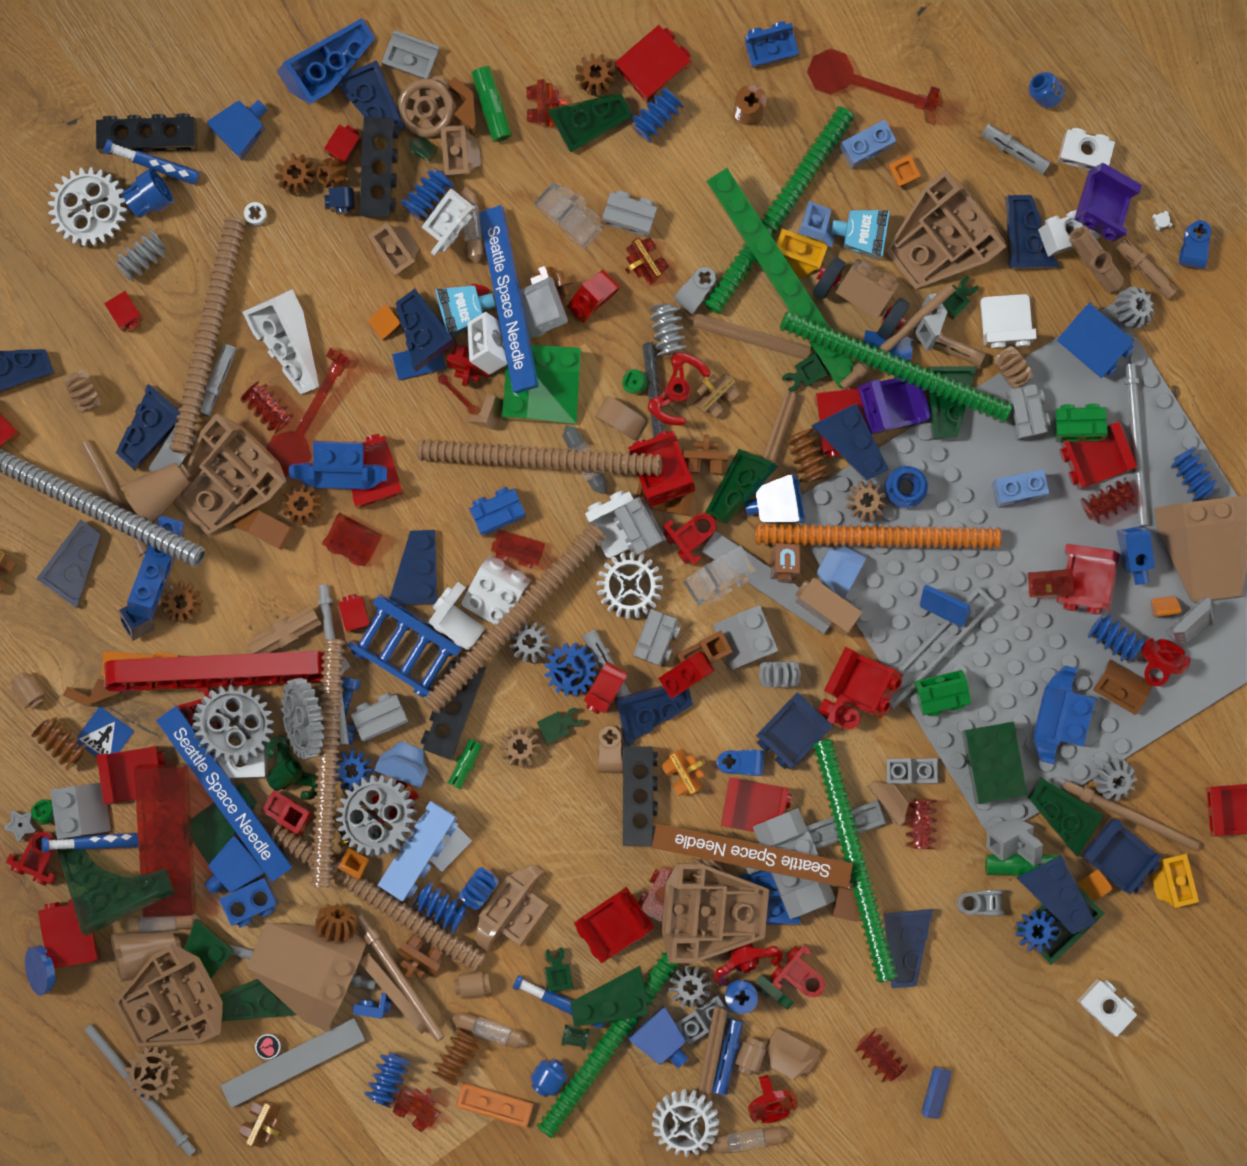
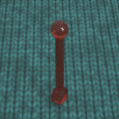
M442 374L438 377V382L445 385L467 407L468 413L474 414L476 412V406L470 404L448 382L446 375Z

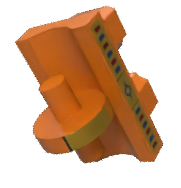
M680 749L669 755L670 758L662 764V768L668 776L676 771L679 773L682 780L673 784L678 796L688 793L691 795L703 788L699 778L704 776L700 766L706 763L704 759L697 762L693 754L686 757L683 750Z

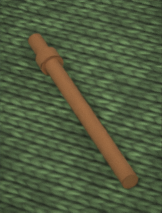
M950 284L944 287L877 350L883 349L884 353L887 354L920 324L923 317L931 314L956 290ZM857 363L852 368L853 371L839 384L847 390L860 377L863 379L869 373L868 370L872 366L866 367L865 363Z
M90 440L83 442L81 445L113 505L119 506L120 509H126L128 512ZM130 535L135 544L134 549L138 557L144 559L148 545L145 542H140L138 538H132Z
M1065 780L1062 789L1079 796V800L1083 802L1094 803L1194 851L1199 847L1200 842L1094 793V790L1089 787H1081L1068 780Z
M363 914L359 915L357 918L358 925L365 934L364 939L368 945L373 946L436 1042H439L445 1037L381 942V936L378 931L371 927Z

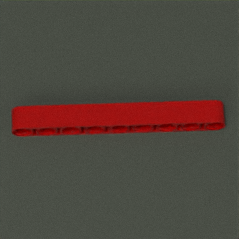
M321 651L110 660L103 665L104 688L111 692L229 687L230 685L287 684V681L298 678L307 679V683L321 682L324 676L321 675V672L324 671L322 656H325V653Z

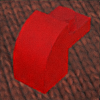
M275 790L272 791L261 812L277 820L276 822L299 835L303 834L314 814L304 806Z

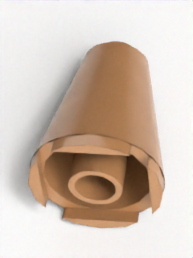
M173 463L124 483L120 486L121 491L127 490L128 495L125 498L140 518L146 517L153 524L189 485L190 481L188 478L191 474L184 464L179 466L177 463Z
M173 933L111 934L114 958L118 966L117 971L121 983L133 979L153 954L173 944L181 948L179 936L174 937Z

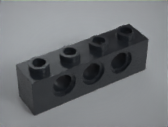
M187 113L176 114V117L153 114L151 118H142L140 115H128L127 119H117L116 116H103L102 120H96V149L100 154H105L103 149L107 139L112 140L115 145L132 151H198L197 121ZM170 127L177 128V133L173 137L165 136L166 130ZM145 128L153 129L152 135L148 138L141 137V132ZM120 129H128V135L125 138H117V132Z
M364 117L359 216L391 217V213H395L396 198H392V188L397 186V173H393V163L398 162V149H394V139L399 137V124H395L394 118ZM378 136H384L387 139V146L383 150H378L374 145V141ZM379 160L386 164V171L381 175L376 174L373 170L375 162ZM377 185H381L385 189V195L381 199L374 198L372 194L373 188Z
M457 657L456 662L451 661L447 671L448 675L451 673L450 669H455V664L461 662L460 657ZM486 667L479 668L478 673L473 674L471 680H467L468 687L465 691H457V695L451 697V701H456L459 704V711L455 715H449L446 712V707H441L439 714L432 711L429 720L433 724L430 731L425 730L420 743L424 745L423 750L449 760L453 759ZM441 724H447L450 727V735L446 738H440L437 734V728Z
M623 746V846H652L656 828V826H653V816L658 814V802L653 801V791H658V776H653V767H658V752H653V746ZM638 764L646 766L648 771L646 777L642 779L636 778L633 774V768ZM637 789H643L647 793V800L642 804L636 803L633 799V793ZM644 814L647 817V825L644 828H636L634 826L633 818L635 815Z

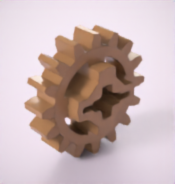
M156 1046L153 1052H150L148 1047H144V1054L136 1051L135 1055L137 1058L135 1060L128 1059L129 1063L132 1064L131 1068L124 1069V1071L130 1073V1076L125 1078V1081L132 1082L128 1089L130 1091L137 1089L136 1097L138 1098L145 1094L146 1101H149L151 1095H154L156 1100H159L160 1093L168 1096L167 1088L175 1089L176 1087L172 1080L179 1079V1076L173 1073L179 1066H172L171 1064L175 1059L174 1056L167 1058L168 1051L164 1050L160 1054ZM154 1056L162 1059V1061L154 1064L150 1063L146 1057ZM139 1064L142 1068L141 1075L136 1079L135 1070ZM161 1066L155 1074L157 1077L155 1080L148 1078L142 1081L148 1074V1067L155 1069ZM168 1068V1079L164 1083L162 1080L163 1071ZM146 1083L153 1084L157 1090L149 1091L143 1089L142 1086Z

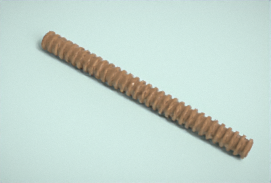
M229 216L224 219L226 224L222 228L224 232L221 233V237L223 238L219 240L221 246L217 248L219 254H216L215 257L217 261L214 262V266L216 267L212 269L214 275L210 277L212 283L208 285L210 290L207 291L208 297L205 298L207 304L203 306L205 312L201 314L203 319L200 320L201 327H198L200 333L196 335L198 341L194 343L196 349L192 351L194 356L191 357V361L193 362L189 364L191 370L187 372L189 378L185 380L187 386H184L185 393L182 394L184 399L180 401L182 407L178 409L180 415H177L176 418L178 423H175L176 430L173 431L175 436L171 438L173 445L169 446V449L175 453L188 455L191 453L189 448L193 446L191 440L195 438L193 432L197 430L195 424H198L197 417L200 416L198 411L202 409L200 403L204 401L202 395H205L206 392L204 388L207 387L206 380L209 379L207 374L211 372L209 366L212 365L211 358H214L215 355L213 351L216 350V346L214 345L218 343L216 336H219L220 332L218 329H221L222 326L220 324L223 321L221 315L225 313L223 307H226L227 303L225 300L229 297L227 295L230 292L228 286L232 284L230 278H233L234 274L232 271L236 268L234 266V263H237L235 257L239 255L237 249H240L241 245L239 242L243 239L241 234H244V229L242 228L246 226V222L237 217Z
M420 439L417 447V457L420 461L424 459L431 461V459H434L435 462L439 460L446 462V460H449L450 463L454 461L461 463L464 461L465 464L469 462L476 464L479 462L480 465L484 463L491 465L494 463L495 466L510 464L511 467H514V465H517V467L525 465L526 468L530 466L537 468V466H540L541 469L545 467L552 469L555 467L556 470L571 468V471H575V469L583 471V469H586L587 472H590V470H594V472L601 470L602 473L606 471L613 473L616 471L617 474L632 472V475H636V473L644 475V473H647L648 476L652 474L659 476L662 468V457L660 454L654 457L653 454L645 456L644 453H641V456L637 453L630 455L629 452H626L625 455L622 452L615 454L614 451L608 454L607 451L599 453L598 450H595V453H593L591 450L584 452L583 449H580L578 452L576 449L569 451L568 448H565L563 451L561 448L554 450L553 447H550L549 450L546 447L538 449L537 446H534L533 449L530 446L523 448L522 445H519L518 448L515 445L508 447L507 444L501 447L500 444L493 446L492 443H489L488 446L485 443L478 445L477 442H474L473 445L470 442L463 444L461 441H458L457 444L455 441L448 443L446 440L440 443V440L432 442L431 439H428L427 442L424 439Z
M589 524V529L583 530L584 534L579 535L578 540L572 542V547L568 546V551L562 552V557H558L556 559L557 562H553L551 564L552 567L546 569V574H541L540 580L536 579V584L531 585L529 591H525V596H520V601H515V606L510 607L509 612H505L503 614L504 617L498 619L499 623H494L493 629H489L487 631L488 634L483 635V639L476 642L478 645L476 647L472 646L471 652H466L467 656L465 658L462 657L460 659L461 662L455 664L456 668H451V673L444 675L445 679H441L439 681L440 684L434 686L433 692L429 691V696L423 697V702L433 712L439 714L441 712L440 708H445V703L447 701L450 702L451 697L457 695V690L461 691V686H466L467 680H471L473 678L472 675L477 674L478 669L484 667L483 663H488V658L493 657L494 652H498L500 650L499 647L505 645L504 641H509V636L511 634L514 635L516 633L515 630H519L522 623H526L525 619H530L532 617L531 613H536V608L541 607L542 602L548 600L547 596H552V591L558 590L557 586L559 584L562 585L564 583L563 580L569 578L568 574H573V569H578L579 563H583L585 561L584 558H588L590 556L589 553L595 551L594 547L600 546V541H604L606 537L596 525Z
M340 639L323 640L325 648L322 651L325 652V656H322L324 671L321 672V675L324 676L321 679L323 687H320L323 694L320 695L322 702L319 703V706H322L321 716L323 720L321 724L324 730L321 732L324 739H321L323 747H320L321 753L316 758L319 761V765H316V768H318V772H316L318 780H315V784H318V786L315 788L317 796H314L317 804H314L316 811L313 814L316 815V819H313L315 835H312V838L315 841L312 843L314 850L311 851V854H314V858H311L313 874H310L312 878L310 885L312 887L330 888L332 886L330 879L333 878V875H330V871H333L331 863L334 861L331 859V855H334L332 839H335L332 833L335 832L333 824L336 823V820H333V816H336L334 808L337 805L334 804V800H337V797L334 796L337 793L335 785H338V781H335V778L338 777L336 769L339 768L336 765V761H339V758H337V754H339L337 746H340V742L337 741L340 738L338 730H341L338 723L341 722L339 715L342 713L339 711V707H342L340 692L343 691L340 685L343 684L341 676H344V673L341 672V668H344L342 653H345V649H342L345 641Z
M278 824L271 834L276 844L282 846L283 851L288 850L290 855H296L295 858L297 860L299 858L302 859V863L305 864L307 862L309 864L308 867L311 868L313 866L311 858H314V854H311V851L314 850V846L309 844L310 841L308 839L306 841L303 840L302 835L297 836L295 832L292 833L288 828ZM334 856L331 858L334 861L331 863L333 871H330V875H333L332 879L335 880L334 883L336 885L338 883L341 884L342 889L346 887L348 889L347 892L355 893L354 896L361 897V901L366 900L367 905L370 906L372 904L375 910L377 908L380 909V913H386L387 918H394L393 921L400 922L399 925L401 927L405 925L406 930L409 931L411 929L413 931L412 934H419V938H425L426 943L431 942L434 948L436 946L439 947L441 952L442 950L446 952L445 955L448 956L450 954L453 960L457 959L459 964H465V968L468 969L470 967L472 969L471 972H477L485 959V953L480 954L479 949L476 948L474 950L472 948L473 945H466V941H460L459 936H452L453 933L446 932L447 929L445 928L441 929L439 927L440 924L437 923L435 925L433 923L434 920L426 919V915L421 916V912H415L412 906L410 908L407 907L406 902L401 903L400 899L396 900L392 894H387L386 890L382 891L381 887L374 885L375 882H368L367 877H360L357 880L339 870L337 867L340 861L337 862Z

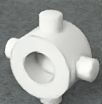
M1164 211V213L1158 215L1153 214L1152 219H1154L1157 231L1172 226L1168 215L1169 212Z

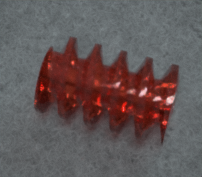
M258 381L241 396L240 401L242 403L248 402L247 408L249 410L255 409L253 415L255 417L262 416L260 422L263 425L269 423L267 430L269 432L275 430L274 434H276L292 420L295 414L292 412L286 415L285 412L288 406L285 405L279 408L278 405L281 399L278 398L273 401L272 397L275 392L271 391L266 394L265 390L268 385L259 386L260 381Z
M1125 477L1123 483L1119 480L1115 482V488L1111 485L1106 486V493L1100 489L1097 491V497L1094 494L1088 495V501L1085 498L1080 499L1082 508L1090 521L1094 520L1099 525L1101 524V515L1106 520H1109V511H1112L1117 516V507L1127 511L1126 503L1129 502L1133 507L1136 506L1135 494Z
M913 799V801L908 802V808L913 809V811L906 813V817L913 819V821L906 823V827L913 829V831L906 833V837L913 839V841L907 842L906 847L911 849H936L931 847L930 844L937 842V839L931 837L930 834L937 832V829L931 827L930 824L937 822V819L931 817L930 814L936 813L937 809L931 807L930 804L936 803L937 800Z
M873 1028L860 1039L854 1051L857 1053L863 1050L864 1053L861 1059H871L868 1064L869 1068L877 1066L874 1074L883 1073L884 1076L881 1082H891L907 1069L908 1064L900 1066L903 1059L900 1056L893 1058L896 1053L894 1049L886 1051L889 1043L887 1041L880 1043L883 1036L881 1034L873 1036L876 1028Z

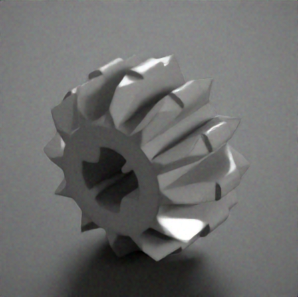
M1129 287L1117 295L1118 298L1113 302L1117 307L1113 313L1119 315L1117 322L1124 321V327L1138 329L1152 321L1151 317L1156 312L1151 307L1155 303L1150 301L1151 294H1145L1144 288Z
M533 621L531 629H528L526 622L523 624L524 631L520 629L515 630L519 636H509L511 640L517 641V643L509 645L510 649L519 648L514 656L518 658L524 653L523 662L525 663L528 661V655L532 656L534 663L537 662L536 653L544 658L546 655L540 650L541 647L550 649L549 644L542 643V641L549 640L550 635L540 636L546 628L542 626L538 631H535L537 622ZM531 635L532 639H537V643H533L534 648L529 649L528 645L523 646V640L526 641V636Z
M795 661L763 662L760 664L759 671L760 684L764 687L797 686L801 678L799 664Z
M1112 758L1110 764L1103 761L1104 768L1102 770L1100 768L1096 769L1100 776L1093 778L1094 782L1098 784L1096 790L1099 793H1103V797L1106 799L1112 797L1115 801H1119L1121 795L1124 798H1128L1127 791L1135 790L1131 783L1137 781V777L1132 775L1135 772L1134 768L1128 766V762L1125 760L1119 762L1116 758Z
M685 966L686 975L684 976L679 969L676 970V974L680 979L677 980L671 977L670 982L677 984V987L669 988V992H679L673 997V1001L676 1002L682 997L681 1007H685L687 1000H690L691 1008H695V999L703 1005L704 1000L700 995L710 996V992L703 990V988L710 987L711 983L701 982L707 977V974L702 973L697 977L699 967H695L693 974H690L689 966ZM691 980L693 984H697V989H693L694 993L689 994L687 990H683V985H687L686 981Z

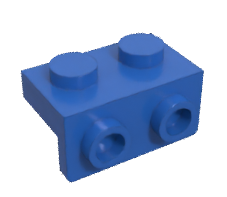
M785 21L774 23L771 25L772 28L762 30L759 27L748 31V34L745 35L744 43L751 68L799 56L792 23L786 24Z

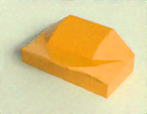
M785 229L781 230L777 241L778 248L796 276L803 279L813 270L820 269L828 247L824 243L797 235Z
M1187 854L1161 859L1160 866L1153 874H1150L1156 898L1170 903L1174 908L1199 902Z

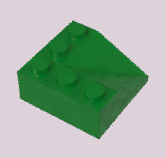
M531 345L539 387L519 394L513 392L508 364L506 365L503 420L577 425L581 348Z

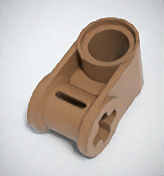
M605 726L599 733L598 773L623 772L621 733L615 726ZM608 730H612L613 734H617V739H613L611 744L608 743L607 739H603V735L607 734Z

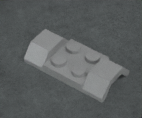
M799 808L752 826L759 844L818 855ZM771 872L789 919L836 901L829 884Z

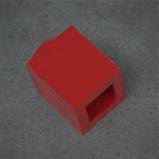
M339 124L324 147L325 153L333 159H340V162L347 166L362 142L360 136H358L359 132L349 125L343 127Z
M126 291L104 303L119 329L123 332L125 330L130 332L140 326V321L143 320V317Z
M357 594L342 597L343 602L338 603L345 631L349 633L369 627L371 623L364 598L362 596L357 597Z

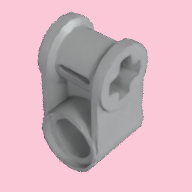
M709 267L699 268L689 281L682 286L673 300L693 314L714 287L716 281L715 272ZM709 274L710 283L700 284L701 278L699 275L705 276Z
M1003 890L962 892L957 896L955 905L958 911L964 914L1004 915L1001 906V895L1004 892ZM967 896L972 897L974 905L970 910L964 909L962 904Z

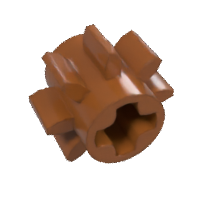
M328 158L322 160L323 165L317 167L318 181L324 185V188L342 187L341 181H345L347 176L345 165L340 162V159L333 160Z

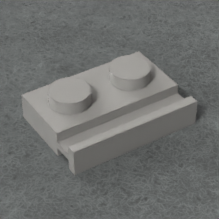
M394 30L383 57L382 65L420 79H429L440 46Z

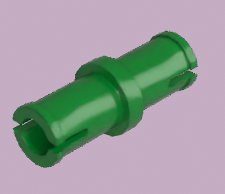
M469 738L463 754L456 760L457 765L447 783L462 789L470 770L475 768L473 764L481 748H483V744Z

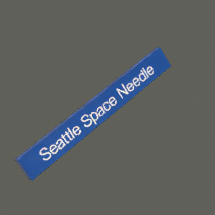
M499 205L479 212V218L512 389L515 394L537 388L539 385L504 207Z
M176 705L156 720L271 882L290 870L293 866L218 761H214L213 754L205 755L207 746L198 747L202 739H194L196 731L192 729V725L180 708Z

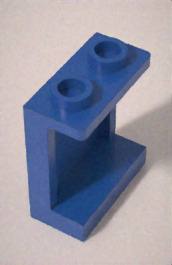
M1090 301L1056 340L1101 379L1105 374L1109 377L1118 367L1116 361L1121 356L1126 358L1135 348L1132 345L1135 339L1127 335Z

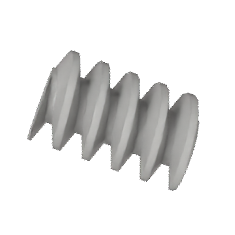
M152 229L149 230L150 239L142 235L143 244L134 241L135 250L126 247L127 256L118 253L119 262L114 260L125 276L132 282L135 281L134 272L141 276L143 275L141 267L147 270L150 269L149 260L155 264L158 263L157 254L163 258L166 257L164 251L166 247Z
M670 303L659 304L649 308V311L656 312L650 316L652 321L657 322L652 325V330L659 331L654 335V339L661 341L655 345L657 350H662V352L657 354V357L675 355L687 348L686 345L679 344V341L685 339V336L677 334V332L684 329L683 326L676 325V322L681 320L682 317L674 316V313L679 311L680 307L673 306Z

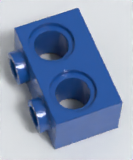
M267 877L219 899L230 925L238 924L239 928L253 922L251 917L259 913L261 917L275 912L274 906L279 904ZM259 891L266 893L268 901L264 906L258 905L255 901V896ZM236 902H241L245 906V912L242 916H237L233 912V905Z

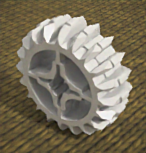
M634 552L630 553V560H626L624 553L620 554L621 562L612 557L613 567L608 563L604 564L608 573L599 572V576L605 578V581H597L598 586H604L603 590L597 592L598 595L606 594L607 596L601 600V603L604 605L610 601L611 605L607 610L611 612L614 607L618 608L616 612L617 617H620L622 610L626 611V619L630 618L631 611H634L635 617L639 618L638 610L640 609L647 615L649 611L646 605L649 604L652 608L656 607V604L651 601L652 598L656 600L661 599V596L656 594L655 590H663L662 585H656V582L663 579L662 576L654 577L653 575L659 571V568L654 567L650 570L649 566H651L653 561L649 559L646 564H643L644 555L642 554L639 556L638 561L634 560ZM624 566L640 568L632 576H626L618 571V569ZM645 573L648 575L651 584L648 596L639 587V581ZM612 576L621 584V590L615 598H613L609 589V582ZM639 576L635 581L637 584H634L639 593L630 589L621 595L624 592V587H626V585H623L624 581L622 579L631 582ZM629 595H634L643 601L633 606L621 604V601Z
M682 1089L681 1096H679L677 1091L672 1092V1098L665 1095L663 1097L664 1103L658 1102L656 1106L658 1110L654 1111L652 1115L655 1118L652 1121V1127L657 1128L654 1131V1136H662L659 1139V1145L667 1143V1151H670L672 1147L675 1148L676 1156L680 1154L681 1150L684 1151L685 1157L689 1156L690 1150L695 1155L699 1154V1148L706 1151L708 1149L707 1143L713 1144L715 1140L713 1136L717 1135L719 1131L716 1128L719 1125V1119L714 1118L718 1112L716 1109L709 1110L713 1105L712 1101L704 1103L705 1095L702 1094L700 1098L695 1097V1090L691 1092V1095H687L686 1089ZM681 1106H688L694 1109L691 1111L684 1110ZM669 1111L673 1114L672 1118L675 1121L670 1130L666 1123V1115ZM701 1116L705 1122V1131L702 1134L699 1133V1128L696 1125ZM691 1120L689 1125L686 1123L680 1126L682 1121L687 1122ZM685 1135L689 1138V1140L681 1139L677 1136Z

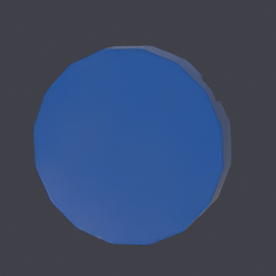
M41 945L28 948L25 955V970L28 981L33 991L39 996L51 993L53 991L51 987L55 985L56 981L53 961L50 957H46L45 952L47 950Z

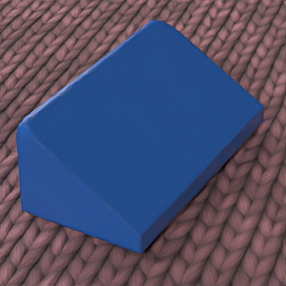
M865 330L863 344L869 343L870 347L876 346L879 348L886 340L878 336V332ZM904 337L889 351L891 356L897 355L898 359L905 358V362L911 361L914 339Z
M409 350L392 354L398 380L446 369L442 353L417 372L412 367Z
M929 585L924 586L920 607L959 627H964L971 614L969 605Z
M936 1066L933 1067L921 1110L924 1117L939 1119L951 1077L950 1070Z

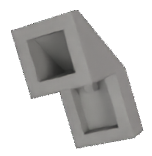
M933 293L927 295L920 309L923 308L937 294ZM940 304L928 316L923 317L915 331L926 351L931 350L941 332L947 314L943 304Z

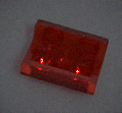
M339 512L322 545L327 547L331 553L340 554L348 558L352 564L365 567L371 561L383 535Z
M498 530L490 551L495 554L494 558L509 562L510 558L519 561V566L532 569L533 566L539 567L545 543Z

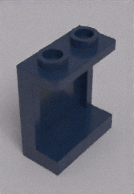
M797 692L756 735L759 739L756 743L766 753L771 750L777 756L774 760L784 770L787 767L792 770L812 749L814 743L827 734L833 725Z
M1111 818L1082 853L1081 857L1094 868L1099 869L1106 878L1123 892L1129 895L1132 892L1136 894L1145 884L1143 881L1144 877L1148 873L1153 874L1161 863L1158 860L1161 856L1123 827L1119 820Z

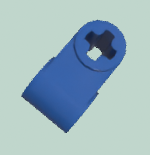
M1197 220L1190 224L1184 232L1179 265L1205 269L1208 260L1211 227L1206 221ZM1196 228H1199V232L1202 233L1198 238L1197 233L1193 232Z
M725 751L717 758V768L726 774L764 776V751ZM727 755L730 756V760L735 762L730 766V769H727L726 764H722V760L726 759Z

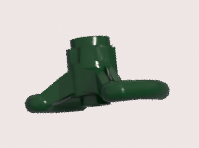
M284 736L272 737L266 745V756L272 758L275 754L276 746L278 748L276 766L269 770V774L266 777L269 786L275 791L285 790L290 785L311 786V790L302 791L300 796L303 800L314 799V796H317L315 788H317L318 784H315V780H318V776L302 770L301 764L290 755L289 741Z

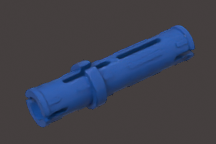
M732 1018L728 1019L725 1039L721 1042L723 1047L712 1092L721 1095L728 1094L737 1049L741 1047L739 1040L744 1022Z

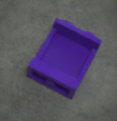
M1102 162L1088 172L1074 220L1088 227V229L1099 233L1106 240L1114 242L1122 238L1128 231L1123 227L1130 200L1140 193L1142 185Z
M898 377L897 379L893 378L883 381L874 380L858 387L871 434L912 426L931 419L930 407L924 390L920 386L916 388L915 384L909 385L908 381L902 382L901 378Z

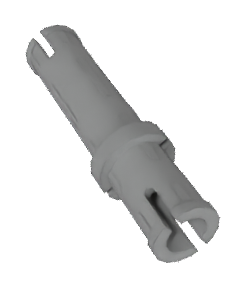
M989 123L980 136L999 147V151L1003 152L1004 150L1041 175H1043L1050 164V161H1047L1012 139V135L1009 133L1007 135Z
M223 343L207 382V387L204 388L206 392L205 395H202L204 401L200 403L202 405V409L198 411L200 414L208 417L211 416L217 398L221 397L222 392L220 391L238 350L237 348Z
M596 629L582 636L591 653H594L593 661L596 660L601 670L607 661L615 665L609 655V648H605ZM624 682L616 694V698L631 694Z

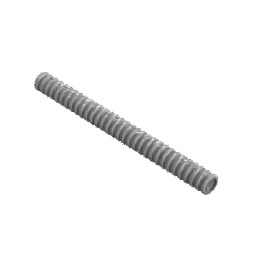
M0 449V473L16 479V481L22 482V484L28 485L30 488H35L36 491H41L42 494L48 495V497H54L55 500L67 504V506L73 507L75 510H80L81 513H86L87 516L93 517V519H99L100 522L106 523V525L112 526V528L118 529L120 532H125L126 535H131L134 539L138 538L140 542H145V544L151 545L155 549L158 548L159 551H164L165 554L171 555V557L177 558L179 561H184L185 564H190L194 568L203 561L205 556L204 547H198L197 544H192L189 540L185 541V538L172 534L171 531H166L165 528H159L158 525L152 524V522L146 521L144 518H139L138 515H133L132 512H127L126 509H120L119 506L113 505V503L107 502V500L101 499L99 496H94L93 493H88L87 490H81L80 487L68 483V481L62 480L54 474H49L48 471H43L33 464L30 465L29 462Z

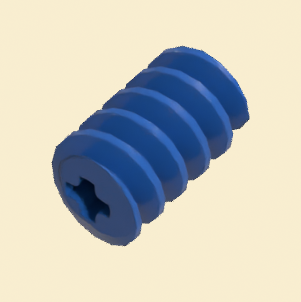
M667 89L661 90L662 97L658 95L654 97L655 104L652 102L647 103L648 110H640L641 117H633L634 124L631 123V125L649 143H652L650 134L652 133L658 137L657 127L665 130L666 126L663 121L666 120L672 123L671 114L680 116L678 107L684 108L681 102Z
M434 168L436 172L432 170L427 171L429 179L424 177L420 179L423 187L420 185L414 186L417 194L412 192L407 194L410 201L405 199L401 201L403 207L420 221V216L429 217L426 211L427 208L435 210L433 201L441 202L439 194H447L446 186L450 188L455 187L436 168Z
M1195 446L1172 459L1175 462L1171 466V469L1180 468L1176 474L1177 477H1186L1181 483L1182 486L1191 485L1187 490V494L1196 493L1192 502L1200 501L1219 489H1213L1217 483L1216 479L1208 481L1212 472H1203L1207 464H1197L1201 455L1192 456L1196 449Z
M1103 612L1090 629L1088 638L1090 639L1097 635L1096 644L1104 640L1105 650L1112 646L1114 647L1113 656L1121 652V662L1127 658L1131 661L1142 647L1145 639L1140 638L1135 642V632L1127 636L1128 627L1125 626L1119 630L1120 622L1115 621L1111 624L1112 616L1108 615L1103 618Z
M430 882L423 888L412 907L419 903V912L427 908L426 917L430 918L436 914V923L444 919L443 928L445 929L452 924L451 933L454 934L467 914L465 913L466 905L463 904L457 908L458 899L455 898L453 901L448 902L450 894L446 893L440 897L441 888L439 887L433 892V883Z
M742 979L735 980L727 986L725 991V1000L729 1008L736 1013H749L757 1005V992L748 981ZM743 990L747 998H743L742 1002H739L735 995H739L740 991Z
M388 1051V1055H380L385 1064H376L381 1073L372 1074L377 1082L368 1083L373 1092H365L364 1094L370 1100L392 1108L387 1102H395L396 1098L391 1093H398L400 1090L395 1083H403L404 1080L399 1074H407V1069L403 1065H410L412 1061Z

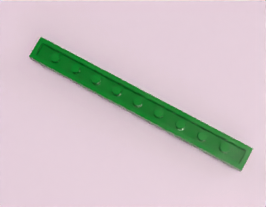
M725 168L708 179L706 183L786 308L792 311L791 314L795 315L797 313L800 318L804 316L807 321L811 319L815 324L819 322L820 326L826 325L827 329L830 330L825 319L729 169ZM815 342L809 343L836 386L840 388L841 385L839 383L853 371L854 365L849 357L845 358L844 354L837 355V351L830 352L829 348L825 350L822 345L818 347Z

